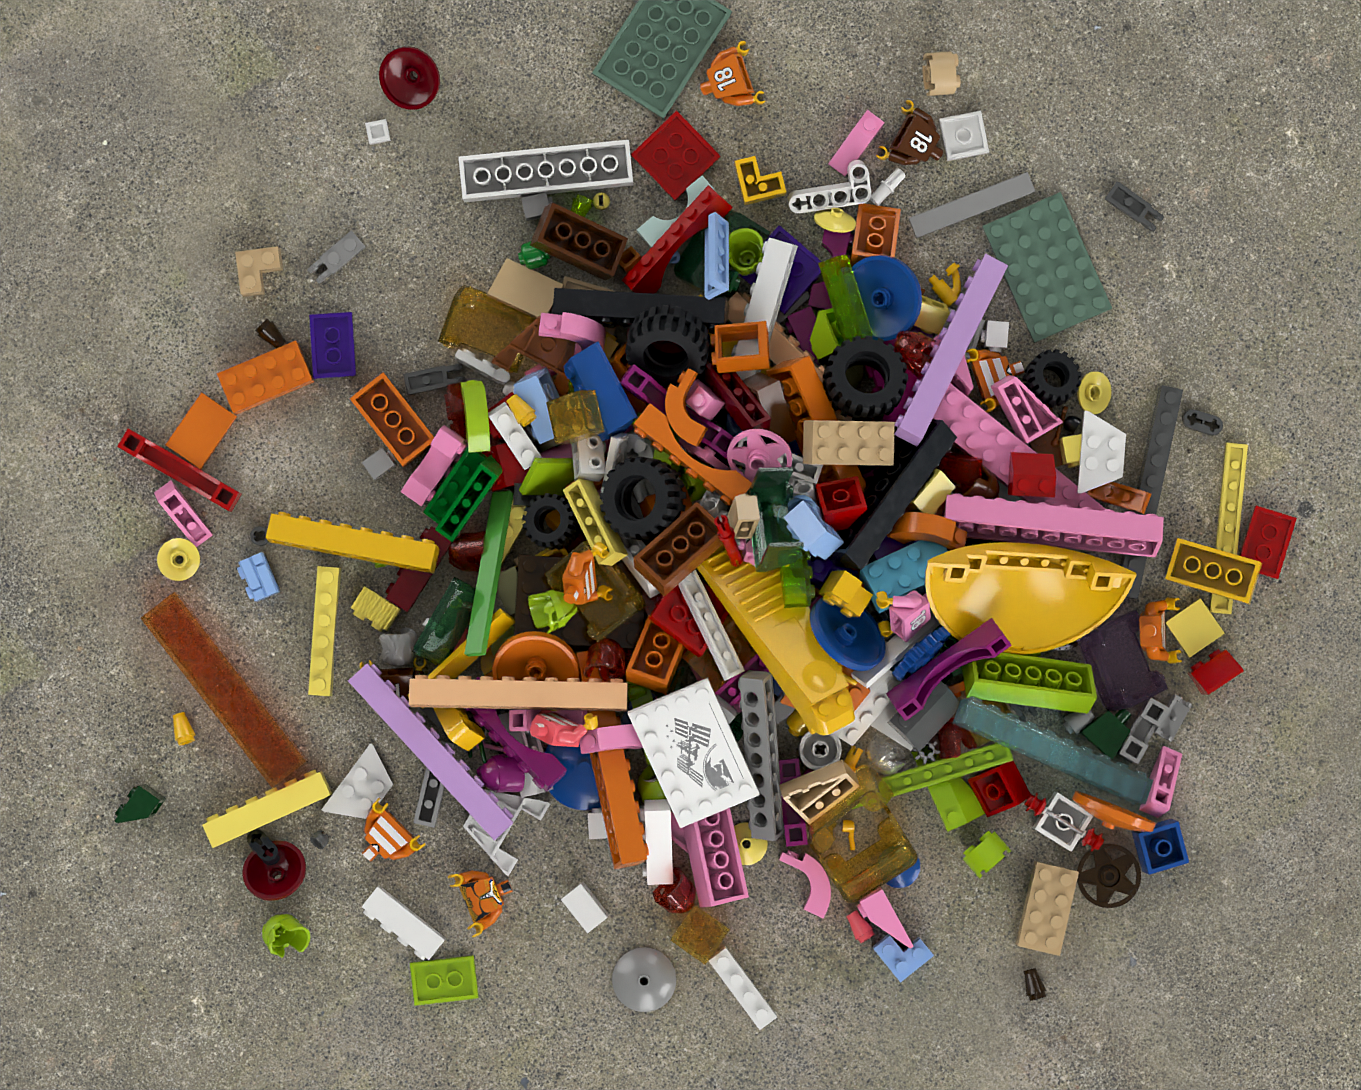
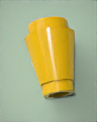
M514 394L506 401L518 424L525 427L536 419L535 410L517 394Z
M185 712L173 715L174 736L178 745L194 742L196 734Z

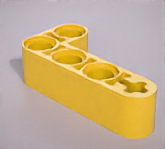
M433 707L446 735L452 742L466 751H470L486 738L482 729L476 723L469 720L463 708Z

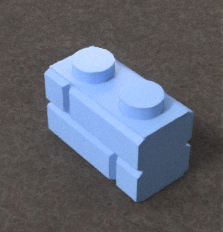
M264 552L239 561L240 567L237 570L241 579H246L248 587L245 589L250 599L254 598V601L258 602L280 592Z

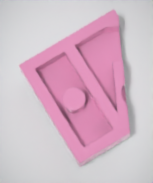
M680 438L678 444L707 465L713 466L715 469L732 470L714 456L716 452L705 446L702 449L701 443L699 447H696Z

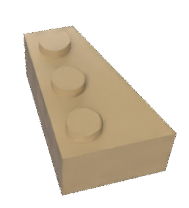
M843 760L779 785L783 799L809 825L860 787L856 773Z

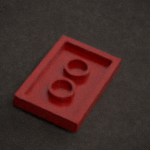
M1255 505L1239 556L1261 562L1262 566L1259 574L1278 579L1297 518Z

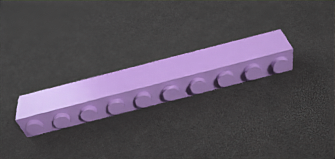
M987 254L984 255L982 260L977 259L972 268L975 273L973 277L969 276L963 286L966 288V291L958 296L955 302L958 307L956 311L952 310L946 320L949 322V325L941 330L938 339L941 341L938 346L934 345L929 354L932 359L930 363L926 362L920 372L923 374L921 381L917 379L912 388V391L915 392L913 397H908L903 406L906 412L904 416L900 414L894 426L897 427L895 436L916 447L923 439L1008 267L1005 263Z
M367 663L348 682L491 838L496 840L514 823L511 819L514 817L506 807L500 808L497 804L499 799L491 791L487 793L482 788L485 784L477 775L472 777L467 772L470 768L462 759L459 762L453 756L455 751L447 743L443 745L438 740L441 736L433 728L428 729L423 724L426 721L418 711L414 714L410 710L409 701L404 696L399 698L394 692L397 688L389 680L385 682L380 677L382 672L375 664L370 666Z

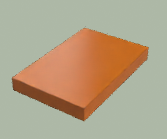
M201 392L165 445L199 469H202L237 416Z

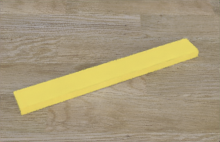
M1225 443L1215 549L1237 555L1248 445ZM1211 593L1209 611L1211 613L1232 614L1233 599Z

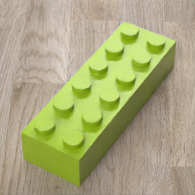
M1002 652L995 658L976 660L962 666L966 698L1086 714L1089 713L1097 699L1091 664Z

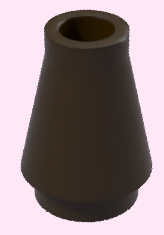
M268 319L255 330L258 333L257 336L275 348H279L287 342L274 322H270Z
M1036 968L1023 971L1025 975L1026 996L1029 997V1000L1033 1001L1046 997L1045 991L1047 990Z

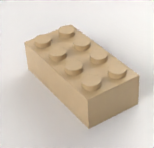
M804 420L803 464L894 466L895 422Z
M1034 861L1015 943L1017 946L1060 956L1078 879V871Z

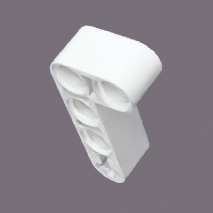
M860 160L850 162L847 169L849 182L792 191L787 197L790 209L794 213H806L866 203L871 198L869 172L866 165ZM856 167L863 168V172L859 176L853 175V170ZM858 188L866 189V193L863 196L855 195ZM838 191L845 192L844 198L840 200L835 199L834 195ZM818 194H822L824 196L823 201L815 203L813 198ZM806 196H808V199H809V202H810L809 205H808L807 202H806V201H807ZM796 198H800L799 206H796L794 203Z

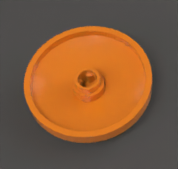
M531 631L517 634L506 640L499 647L494 657L492 674L493 680H502V677H515V681H523L524 677H535L537 681H545V678L551 677L558 678V681L567 682V678H579V663L576 654L565 641L549 633Z
M1075 791L1072 800L1082 809L1103 821L1102 825L1114 830L1116 826L1142 832H1153L1155 828V822L1089 794Z

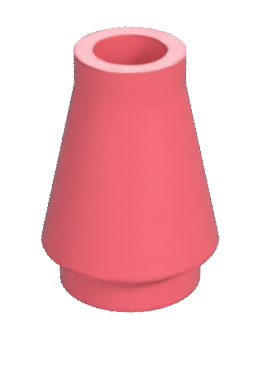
M857 910L846 917L855 939L859 940L860 943L875 935L873 932L874 928Z

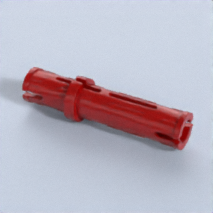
M720 515L722 522H720L717 516L714 524L717 527L718 538L725 547L730 564L737 566L735 560H738L739 565H741L744 560L735 540L734 529L730 526L727 516Z

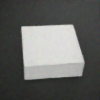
M386 119L365 123L370 145L391 141Z

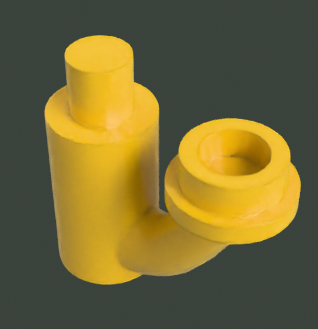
M955 262L945 270L948 273V277L952 275V289L943 279L939 280L935 275L928 279L933 285L931 289L948 307L957 300L961 292V280L958 271L960 265H957Z

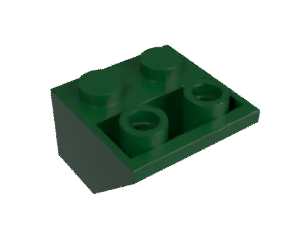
M146 784L134 786L127 795L129 798L128 802L124 805L121 804L115 812L117 818L114 821L116 823H123L153 817L166 798Z

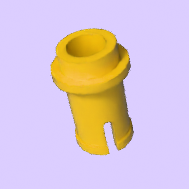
M853 745L850 746L851 748L844 762L853 771H856L855 767L863 750Z

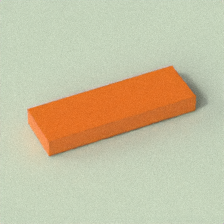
M1109 482L1087 492L1095 500L1145 514L1151 497L1149 492L1115 482Z

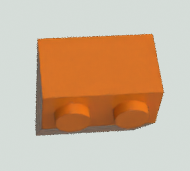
M865 203L858 205L849 269L860 260L871 256L886 255L895 258L901 209Z

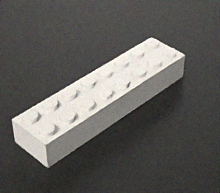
M629 140L459 157L462 198L464 202L524 197L544 192L546 194L633 186Z

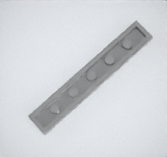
M1028 172L910 217L909 222L917 239L1036 191Z

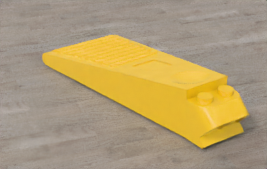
M724 545L719 547L697 569L796 708L810 734L829 735L852 723L855 720V713L851 695L846 688L849 685L837 661L826 653L815 638L810 624L811 610L789 567L779 563V566L761 570L749 562L743 561L739 565L738 560H735L737 566H732Z

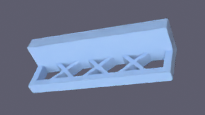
M716 212L708 215V228L705 229L704 297L708 300L729 290V222Z

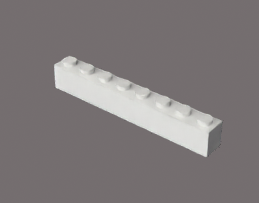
M769 238L763 245L762 253L764 256L756 269V274L758 275L756 283H753L750 289V295H752L750 304L747 303L744 309V316H746L744 323L767 322L769 342L798 247L797 245ZM758 339L738 341V344L732 350V357L759 354ZM761 370L739 371L736 373L744 380L761 372Z

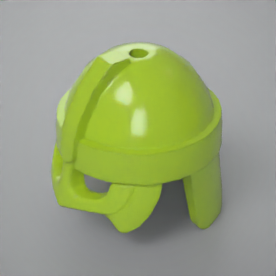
M749 228L735 230L729 235V264L740 275L747 276L756 272L758 263L762 262L764 243L758 232Z
M555 590L528 596L529 609L536 628L549 626L550 629L547 631V634L566 625L577 611L576 604L565 602L563 598L564 593Z
M290 914L274 915L263 925V941L270 953L283 958L285 955L284 948L289 945L300 953L304 952L309 945V930Z

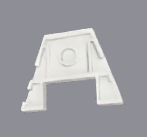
M484 789L487 793L491 791L499 799L497 804L501 809L506 807L514 816L511 818L513 822L521 810L541 821L551 804L546 801L526 797L521 798V796L507 793H495L492 790ZM469 815L463 827L500 867L503 873L509 876L518 859L499 847L511 826L496 840H493L479 823Z

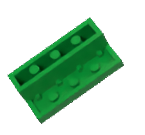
M467 447L423 511L424 514L438 523L435 530L453 542L501 475L502 467L492 456L487 457L481 452L469 453Z

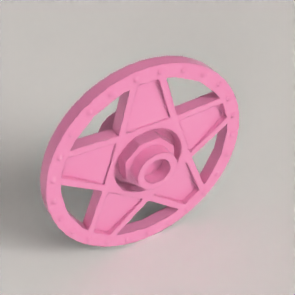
M750 429L739 433L732 439L727 451V460L732 470L738 471L753 484L771 485L781 481L789 473L792 465V453L788 444L777 434L763 429ZM761 435L773 439L776 443L766 444ZM747 437L746 447H734L738 441ZM786 453L787 465L784 469L777 459ZM734 460L746 464L745 473L736 466ZM762 472L773 476V478L756 479Z

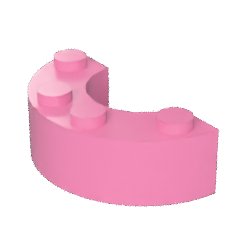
M446 425L439 429L430 444L432 445L430 450L401 490V493L421 507L426 501L430 502L437 492L435 489L444 477L447 478L453 469L452 465L454 462H458L467 446L466 439Z

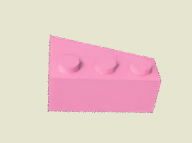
M1008 375L990 386L1013 431L1024 443L1031 442L1063 423L1017 377Z

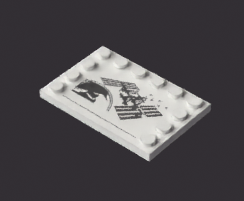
M708 678L628 711V716L680 828L760 795Z

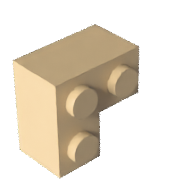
M276 246L235 252L240 294L243 297L265 294L262 273L283 270L281 249Z

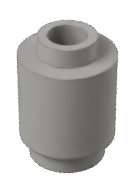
M1091 710L1088 714L1071 712L1063 718L1065 723L1062 725L1069 734L1074 733L1077 735L1092 723L1095 716Z

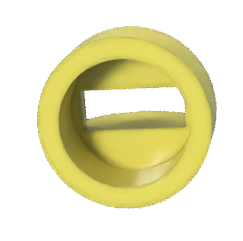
M603 192L597 193L593 197L594 207L598 210L608 208L610 204L609 196ZM603 195L604 206H599V196Z

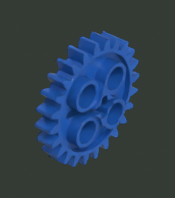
M943 626L933 633L930 632L921 641L915 643L903 656L904 659L898 664L892 674L898 681H902L921 669L939 653V649L945 644L944 642L948 640L951 633Z

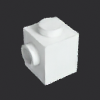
M989 320L986 322L985 330L981 331V342L984 343V348H989L990 351L1001 353L1002 349L1005 350L1007 348L1009 322Z

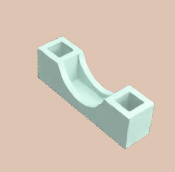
M703 175L686 188L688 197L687 207L708 185L714 189ZM652 216L637 229V233L651 248L679 217L672 220H661Z

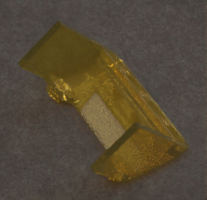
M882 799L879 800V803L888 817L882 820L877 827V832L881 839L845 862L838 853H831L823 858L814 843L810 844V847L841 896L848 903L859 901L917 862L918 856Z

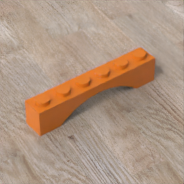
M652 404L646 407L632 426L635 429V434L642 439H645V437L649 439L654 449L660 453L664 451L668 454V459L675 465L679 466L681 464L687 469L685 472L693 479L698 478L704 482L703 487L711 493L714 491L721 496L720 500L728 506H731L735 496L746 494L753 485L752 482L736 470L711 468L690 457L674 438L667 416Z

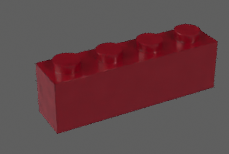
M712 362L707 364L704 381L713 393L725 403V409L741 430L763 429L769 431L771 417L736 372L718 373L717 365H713Z
M431 526L430 529L425 528L420 539L432 540L439 547L440 551L436 570L453 542ZM400 567L396 574L399 576L396 583L391 582L385 591L388 594L386 599L409 612L433 574Z

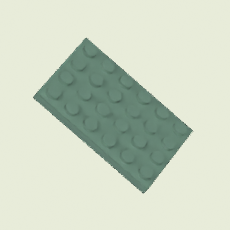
M638 0L592 74L664 120L731 16L732 11L715 0Z
M1061 192L982 226L995 258L1008 265L1004 278L1033 343L1112 309Z

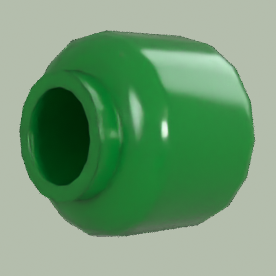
M531 241L521 245V252L518 253L521 265L525 264L528 269L533 270L548 264V259L551 258V255L530 246Z

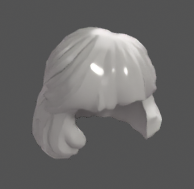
M402 628L399 635H385L384 633L380 635L381 657L386 664L403 666L412 661L415 656L417 634L413 629Z

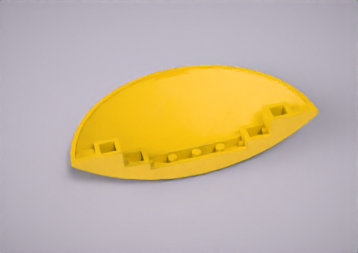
M999 542L965 546L929 559L925 571V588L934 616L956 639L960 641L992 618L1012 645L1003 652L1024 655L1049 651L1064 646L1100 626L1126 598L1137 574L1110 561L1066 548L1031 543Z

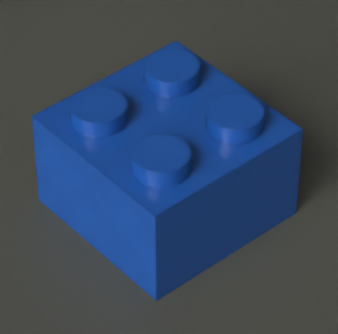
M1171 818L1157 822L1153 832L1131 830L1142 872L1150 875L1189 863L1179 821Z

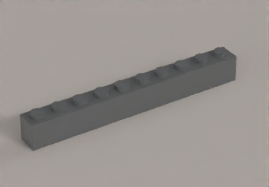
M1164 385L1158 388L1137 489L1149 492L1151 497L1145 514L1135 512L1138 515L1157 513L1183 394L1182 389ZM1122 554L1120 566L1137 574L1126 598L1138 599L1147 560L1146 556Z

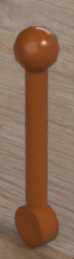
M1067 406L1063 407L1060 419L1063 423L1068 410ZM1063 423L1058 425L1055 439L1051 442L1053 447H1058L1060 444L1059 437Z

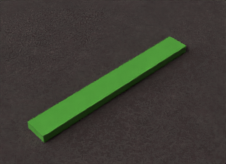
M510 491L492 493L464 653L469 657L486 655L514 495Z

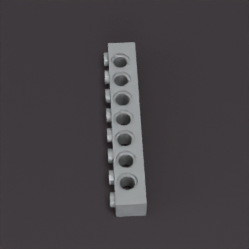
M748 670L739 677L738 688L741 692V728L744 732L743 749L745 750V761L760 792L759 796L751 798L747 802V808L750 812L749 829L751 830V838L775 841L784 833L781 790L779 787L780 772L773 676L770 672Z

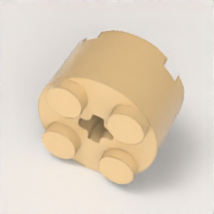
M951 51L924 54L923 60H927V66L922 67L924 88L925 90L929 89L927 96L954 94L956 88H960L961 84L960 76L956 75L958 55L953 54Z

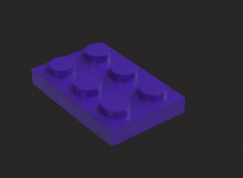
M353 313L309 315L313 379L357 376Z

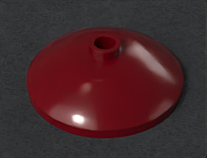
M410 46L396 48L385 56L380 65L379 81L386 97L398 107L408 110L421 109L430 104L437 96L440 88L438 68L433 59L421 49ZM413 71L417 73V78L413 76Z
M272 841L280 852V860L274 865L264 864L253 851L246 858L242 870L243 881L249 892L255 897L268 901L280 900L294 893L302 884L306 875L305 858L295 845L286 841ZM268 850L265 851L267 856H273V853H270ZM277 875H281L280 878L275 879Z

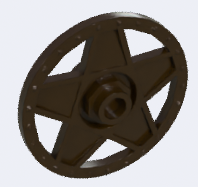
M1106 843L1102 844L1099 850L1094 849L1092 852L1088 850L1081 858L1077 867L1079 872L1077 884L1081 893L1088 901L1099 907L1116 908L1126 904L1135 896L1141 883V869L1137 859L1129 850L1117 844ZM1104 848L1117 849L1124 852L1125 855L1112 860ZM1091 854H1094L1095 867L1082 871L1085 861ZM1132 864H1134L1136 871L1135 885L1125 875ZM1082 883L1096 886V900L1086 892ZM1115 891L1128 895L1119 902L1108 903Z

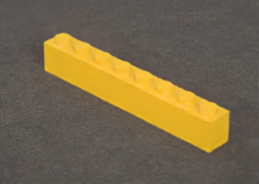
M278 512V515L271 513L265 537L270 543L432 574L435 572L440 551L439 547L432 540L422 539V542L407 535H402L399 538L394 537L393 533L381 531V534L373 533L372 529L360 527V530L352 529L351 525L344 523L336 526L332 525V522L322 519L319 522H314L309 517L299 516V518H293L291 514L285 512Z

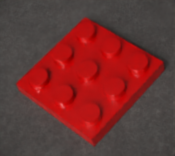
M677 110L631 153V157L674 201L686 191L688 186L701 177L721 158Z
M701 581L721 623H723L729 613L713 590ZM677 585L665 597H661L648 618L699 658L708 646Z

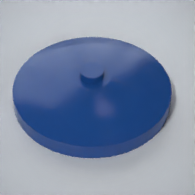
M886 255L864 258L854 264L843 279L840 289L841 310L847 324L855 333L863 338L867 335L872 336L873 340H878V338L884 341L897 339L913 327L920 314L922 293L918 279L914 272L897 258Z
M823 597L820 598L811 609L810 624L815 638L826 653L841 665L852 670L868 671L877 666L884 658L886 646L884 636L881 635L874 618L865 609L860 617H846L840 612L841 608L835 604L831 606L822 600Z
M580 743L579 747L548 745L545 753L553 754L567 769L565 776L553 785L552 790H549L552 796L561 804L572 809L592 810V808H600L601 805L590 754H581Z

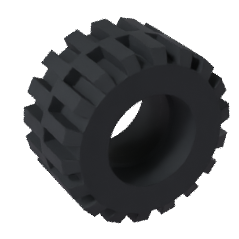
M1049 349L1044 353L1038 354L1028 364L1024 371L1026 374L1023 376V381H1026L1024 385L1043 404H1048L1049 408H1053L1056 405L1061 406L1064 402L1066 403L1077 392L1081 384L1079 378L1082 375L1081 372L1077 371L1080 368L1078 363L1074 364L1073 361L1075 359L1073 357H1067L1068 353L1065 351L1061 354L1058 349H1055L1053 352ZM1043 370L1055 372L1061 380V387L1049 385L1044 379Z
M545 493V496H536L537 501L532 499L529 502L531 504L530 508L526 506L524 510L527 511V514L522 517V520L526 521L525 524H522L523 529L527 530L525 534L531 538L530 541L550 550H555V548L560 550L563 549V545L567 547L571 545L570 540H576L577 536H575V533H580L581 528L578 527V520L568 500L557 494L552 495L550 493ZM558 510L560 524L554 532L547 534L543 526L544 519L549 512Z

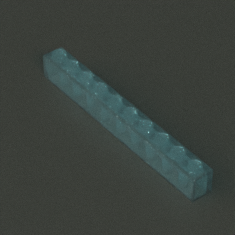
M970 696V698L961 699L953 724L1132 804H1146L1154 781L1147 778L1146 773L1135 770V772L1128 769V765L1120 762H1111L1110 757L1103 754L1096 755L1092 753V749L1085 746L1078 747L1074 745L1073 740L1068 738L1060 739L1056 737V733L1046 729L1042 731L1037 728L1038 725L1029 721L1024 723L1019 720V716L1012 713L1004 714L1000 712L1001 709L994 705H984L982 700L977 697Z

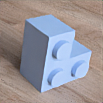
M804 500L784 516L788 523L787 529L794 536L797 535L799 537V545L806 552L809 550L814 557L819 556L825 560L844 544V541L834 528L825 523L813 506Z
M887 934L872 948L900 983L934 956L919 937L912 942L914 947H905L902 950L893 938Z

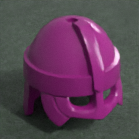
M506 753L491 756L486 763H483L476 770V774L485 784L484 786L495 793L521 792L524 788L525 773L518 767L519 762L514 757H505L507 756Z

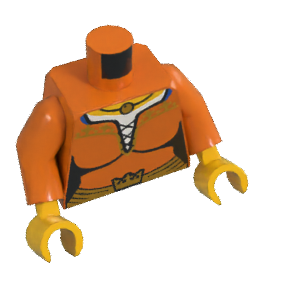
M471 870L460 874H451L448 878L454 877L456 882L454 885H450V887L459 886L473 920V924L468 926L467 929L469 930L474 927L476 934L472 937H476L496 922L502 913V906L504 905L502 896L513 892L509 880L496 884L494 877L489 876L486 872Z

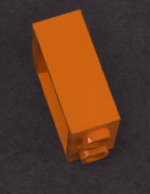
M766 321L714 325L715 334H711L712 347H715V352H712L711 356L712 364L717 365L718 373L770 369L769 334ZM758 339L759 354L723 357L722 342Z

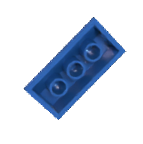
M599 341L571 357L563 366L566 377L570 379L574 387L575 395L580 398L584 406V412L590 417L594 431L601 441L610 439L619 433H624L638 417Z

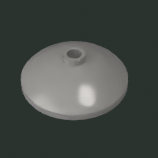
M649 947L635 948L625 953L616 963L612 975V985L617 998L626 1007L639 1012H650L664 1006L672 997L676 987V972L672 962L662 952ZM642 977H646L648 979V983L646 985H642L640 983V979Z

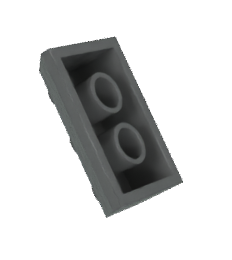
M940 681L928 697L922 710L906 721L897 712L887 723L919 752L961 708L962 704L952 691Z

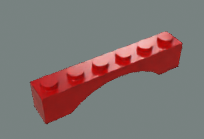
M708 185L649 251L642 256L640 261L627 273L622 281L634 293L655 294L661 287L665 269L677 249L692 235L708 227V215L716 212L724 218L733 207Z
M129 428L117 446L230 512L233 511L242 495L239 491Z

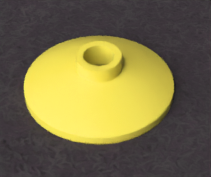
M834 207L832 209L819 210L814 215V221L817 225L832 232H850L856 227L855 219L840 208Z
M1089 372L1081 379L1077 392L1081 408L1092 414H1099L1108 406L1111 399V385L1103 373Z
M175 538L162 545L158 552L157 564L165 577L174 581H183L192 577L198 570L200 554L192 542L182 538ZM178 556H182L184 559L181 564L176 562Z
M749 822L735 825L734 829L742 865L757 863L767 851V840L751 838ZM743 841H750V847L744 848L742 846Z

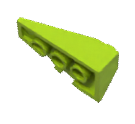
M928 746L920 750V752H924V756L932 753L931 750H928ZM913 751V752H911V753H912V755H913V757H914V760H915V758H916V756H918V754H917V752H914V751ZM940 753L933 754L935 761L944 759ZM923 759L915 760L917 767L923 765ZM928 759L926 764L932 763V761ZM962 777L927 787L947 832L985 814L972 788Z

